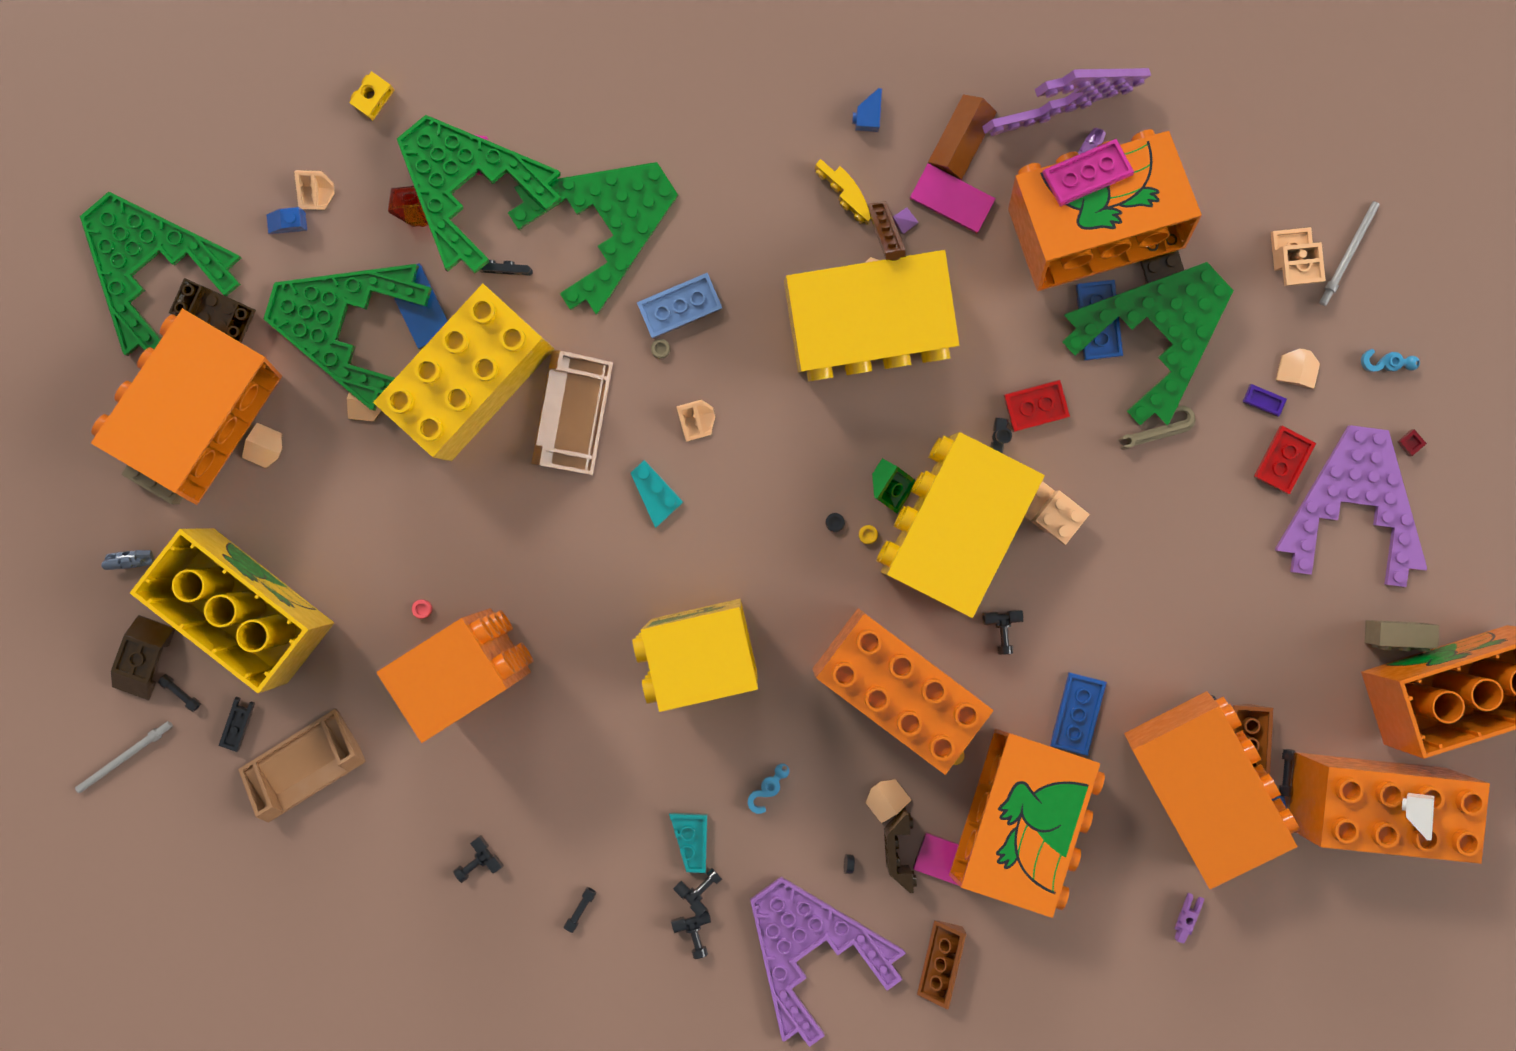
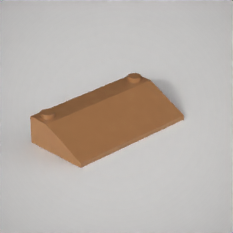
M552 350L531 464L593 475L613 362L561 350Z
M334 709L238 770L255 816L269 823L366 761L360 746L338 710Z

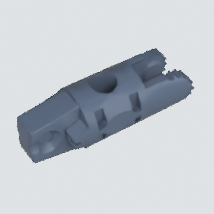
M151 550L111 553L105 556L101 568L104 570L142 567L152 564L155 558Z

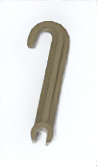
M1178 406L1175 412H1185L1187 414L1186 420L1132 435L1126 434L1119 438V441L1127 440L1128 445L1122 446L1121 449L1126 450L1139 444L1187 432L1195 424V414L1189 407Z

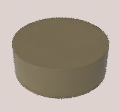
M657 339L651 345V352L656 358H666L670 353V345L664 339Z

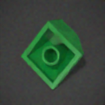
M882 458L872 473L874 498L898 514L910 495L916 480L898 466Z

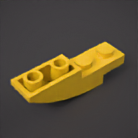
M820 159L815 164V173L822 180L826 178L831 183L830 186L833 190L841 192L838 199L840 206L846 211L850 210L855 214L854 218L862 224L864 222L867 225L871 219L869 209L855 181L841 166L834 171Z

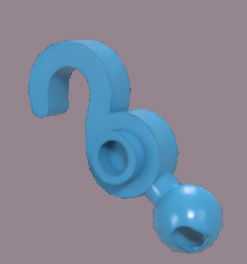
M1374 349L1367 350L1361 357L1362 367L1369 372L1380 371L1383 368L1392 372L1401 369L1402 366L1407 370L1413 371L1420 365V360L1416 356L1412 355L1403 359L1402 355L1398 352L1387 353L1375 366L1369 360L1375 353Z
M778 764L775 768V775L763 779L761 783L762 790H755L750 793L748 806L752 812L757 814L766 812L765 806H756L753 801L756 797H772L779 792V781L786 778L790 773V769L786 764Z

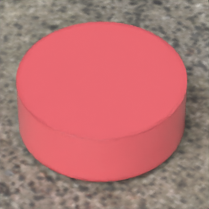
M417 600L412 605V613L416 618H427L432 613V605L427 600Z

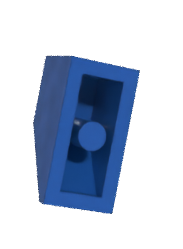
M878 88L857 107L856 113L853 112L852 124H856L855 131H879L882 88Z
M300 207L278 209L266 215L268 234L307 231L306 212Z

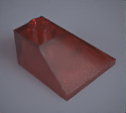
M414 186L391 188L388 212L412 227L427 226L428 222Z

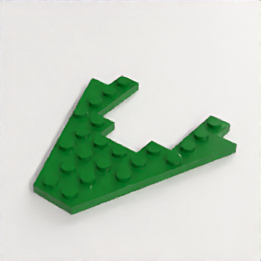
M428 115L423 116L397 138L399 148L447 272L462 261L475 274L489 262V259L451 221L453 217L464 209L463 205L452 194L479 171L492 184L508 173L546 212L561 200V197L549 186L561 176L559 170Z
M657 162L559 178L549 185L561 197V200L551 209L568 200L576 214L579 215L594 205L613 235L598 245L607 263L559 293L570 310L587 300L595 314H599L678 197L676 190ZM517 185L514 188L523 203L509 211L508 214L518 230L545 214L546 211L520 185Z
M107 192L80 216L120 346L125 356H129L139 346L144 351L149 347L155 349L162 339L131 304L145 291L133 276L160 252L174 266L188 254L226 297L241 285L229 271L233 265L242 259L241 256L111 192Z
M1204 262L1064 314L1076 329L1062 343L1076 356L1118 316L1131 330L1147 317L1172 343L1169 348L1158 356V359L1170 372L1134 403L1127 412L1139 425L1144 423L1154 413L1168 425L1234 290L1208 262Z
M416 264L274 282L263 319L365 406L375 411L377 406L373 402L395 378L350 365L356 346L338 341L348 306L352 305L367 310L373 291L427 307L432 288L414 283L419 266Z

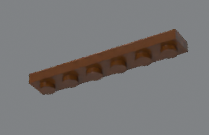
M887 202L867 204L885 259L896 261L906 257L903 242Z

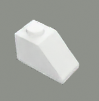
M1408 793L1407 798H1403L1402 810L1406 811V818L1427 840H1432L1435 796Z

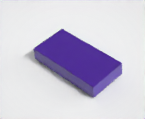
M1250 384L1243 403L1279 417L1287 399Z

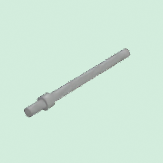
M1373 201L1331 281L1327 282L1324 288L1325 292L1319 302L1321 305L1326 306L1332 294L1336 293L1339 287L1338 283L1380 205L1378 202Z
M167 721L159 728H154L148 732V736L76 786V792H83L152 741L156 742L162 737V734L173 727L172 723Z

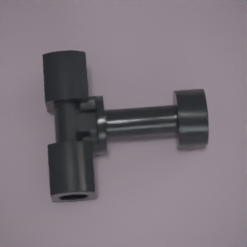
M995 418L994 433L992 435L993 442H991L990 448L1003 454L1004 444L1011 441L1012 432L1007 428L1008 419Z
M1022 610L1007 611L1005 614H998V612L983 613L984 625L996 624V628H1000L1001 646H998L999 655L1013 654V645H1009L1008 627H1011V623L1023 622Z
M480 835L470 843L477 852L475 859L464 868L462 866L457 867L453 870V873L457 880L463 883L469 878L468 873L479 865L483 867L486 865L492 874L504 865L496 855L493 857L487 849L489 845Z
M713 868L706 873L709 877L696 889L693 887L689 889L683 881H680L673 888L683 900L686 899L691 905L692 911L699 918L708 911L701 902L703 899L701 894L714 882L718 884L722 880Z
M709 911L701 918L695 914V916L687 919L683 916L671 920L674 933L686 930V933H691L694 949L692 950L693 959H700L708 955L706 946L701 944L698 931L701 929V925L711 923Z

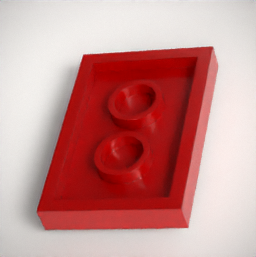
M1061 380L1004 395L1013 432L1070 417Z
M1283 425L1280 426L1254 477L1286 494H1290L1316 443Z

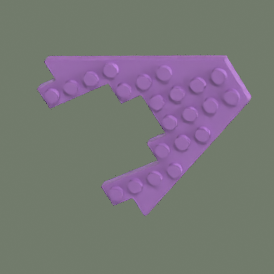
M1149 68L1073 70L1063 78L1046 81L1035 89L1037 97L1046 95V98L1053 97L1058 92L1067 94L1074 91L1065 98L1049 101L1038 109L992 119L982 126L984 133H990L991 136L1015 130L1021 126H1031L1036 121L1044 123L1049 121L1051 116L1063 112L1068 113L1078 107L1081 109L1087 108L1093 102L1114 97L1119 93H1122V95L1133 91V87L1144 84V80L1150 77L1151 73Z
M1348 426L1284 532L1275 551L1293 553L1290 572L1312 575L1319 518L1338 520L1341 502L1376 506L1373 525L1392 528L1384 584L1407 587L1409 568L1427 570L1389 430Z
M782 876L750 899L783 1042L799 1032L810 1047L825 1036L822 1029L792 989L807 978L797 964V961L827 940L837 955L854 945L886 990H889L902 980V977L892 963L906 954L904 949Z

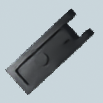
M489 260L479 270L481 273L523 276H531L533 274V270L528 265H517L514 261H503V264L496 263L495 260Z
M237 696L233 701L218 745L235 752L240 750L255 706V702L252 701L249 703L248 708L240 706L241 698Z

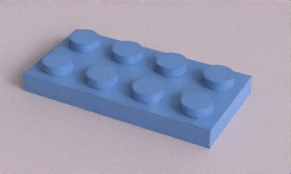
M708 273L637 302L652 339L723 309Z

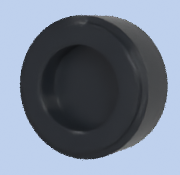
M832 513L826 518L825 524L828 530L838 532L843 529L845 520L842 515Z
M846 854L844 857V873L852 874L855 867V858L851 854Z

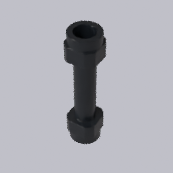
M164 674L158 680L160 686L164 689L168 688L186 704L185 707L188 710L195 712L201 705L199 700L188 696L173 683L174 679Z
M1283 749L1282 785H1279L1281 796L1291 797L1293 787L1290 786L1292 761L1295 760L1296 756L1295 750Z
M590 887L585 889L581 902L572 917L568 918L564 925L565 930L571 933L575 931L579 924V918L597 893Z

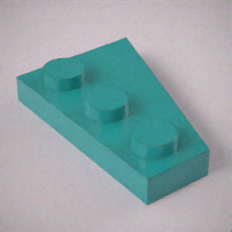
M645 460L631 472V476L656 528L683 501Z
M669 813L686 872L706 873L708 814Z

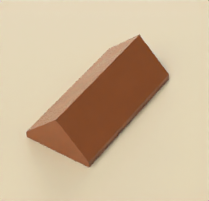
M963 94L928 163L962 180L985 136L982 126L994 119L997 111L984 98Z
M1252 704L1233 705V709L1242 723L1241 726L1233 729L1234 733L1243 730L1261 757L1260 761L1252 764L1253 767L1261 764L1266 773L1270 774L1274 708Z
M934 920L917 995L945 1009H949L965 943L966 932L963 926Z

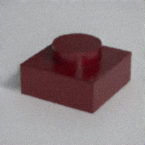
M1415 429L1410 430L1397 441L1408 456H1413L1427 444Z

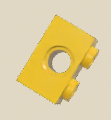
M371 71L369 75L367 74L363 78L362 85L358 91L353 92L349 103L373 121L395 89ZM373 91L374 96L367 99V94Z

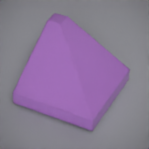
M908 208L893 216L895 225L902 234L919 223Z

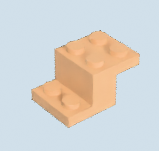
M1311 227L1271 232L1274 271L1283 270L1284 286L1326 281L1322 242L1313 243Z
M1042 481L1024 517L1043 532L1050 533L1066 545L1090 514L1060 490L1055 491Z

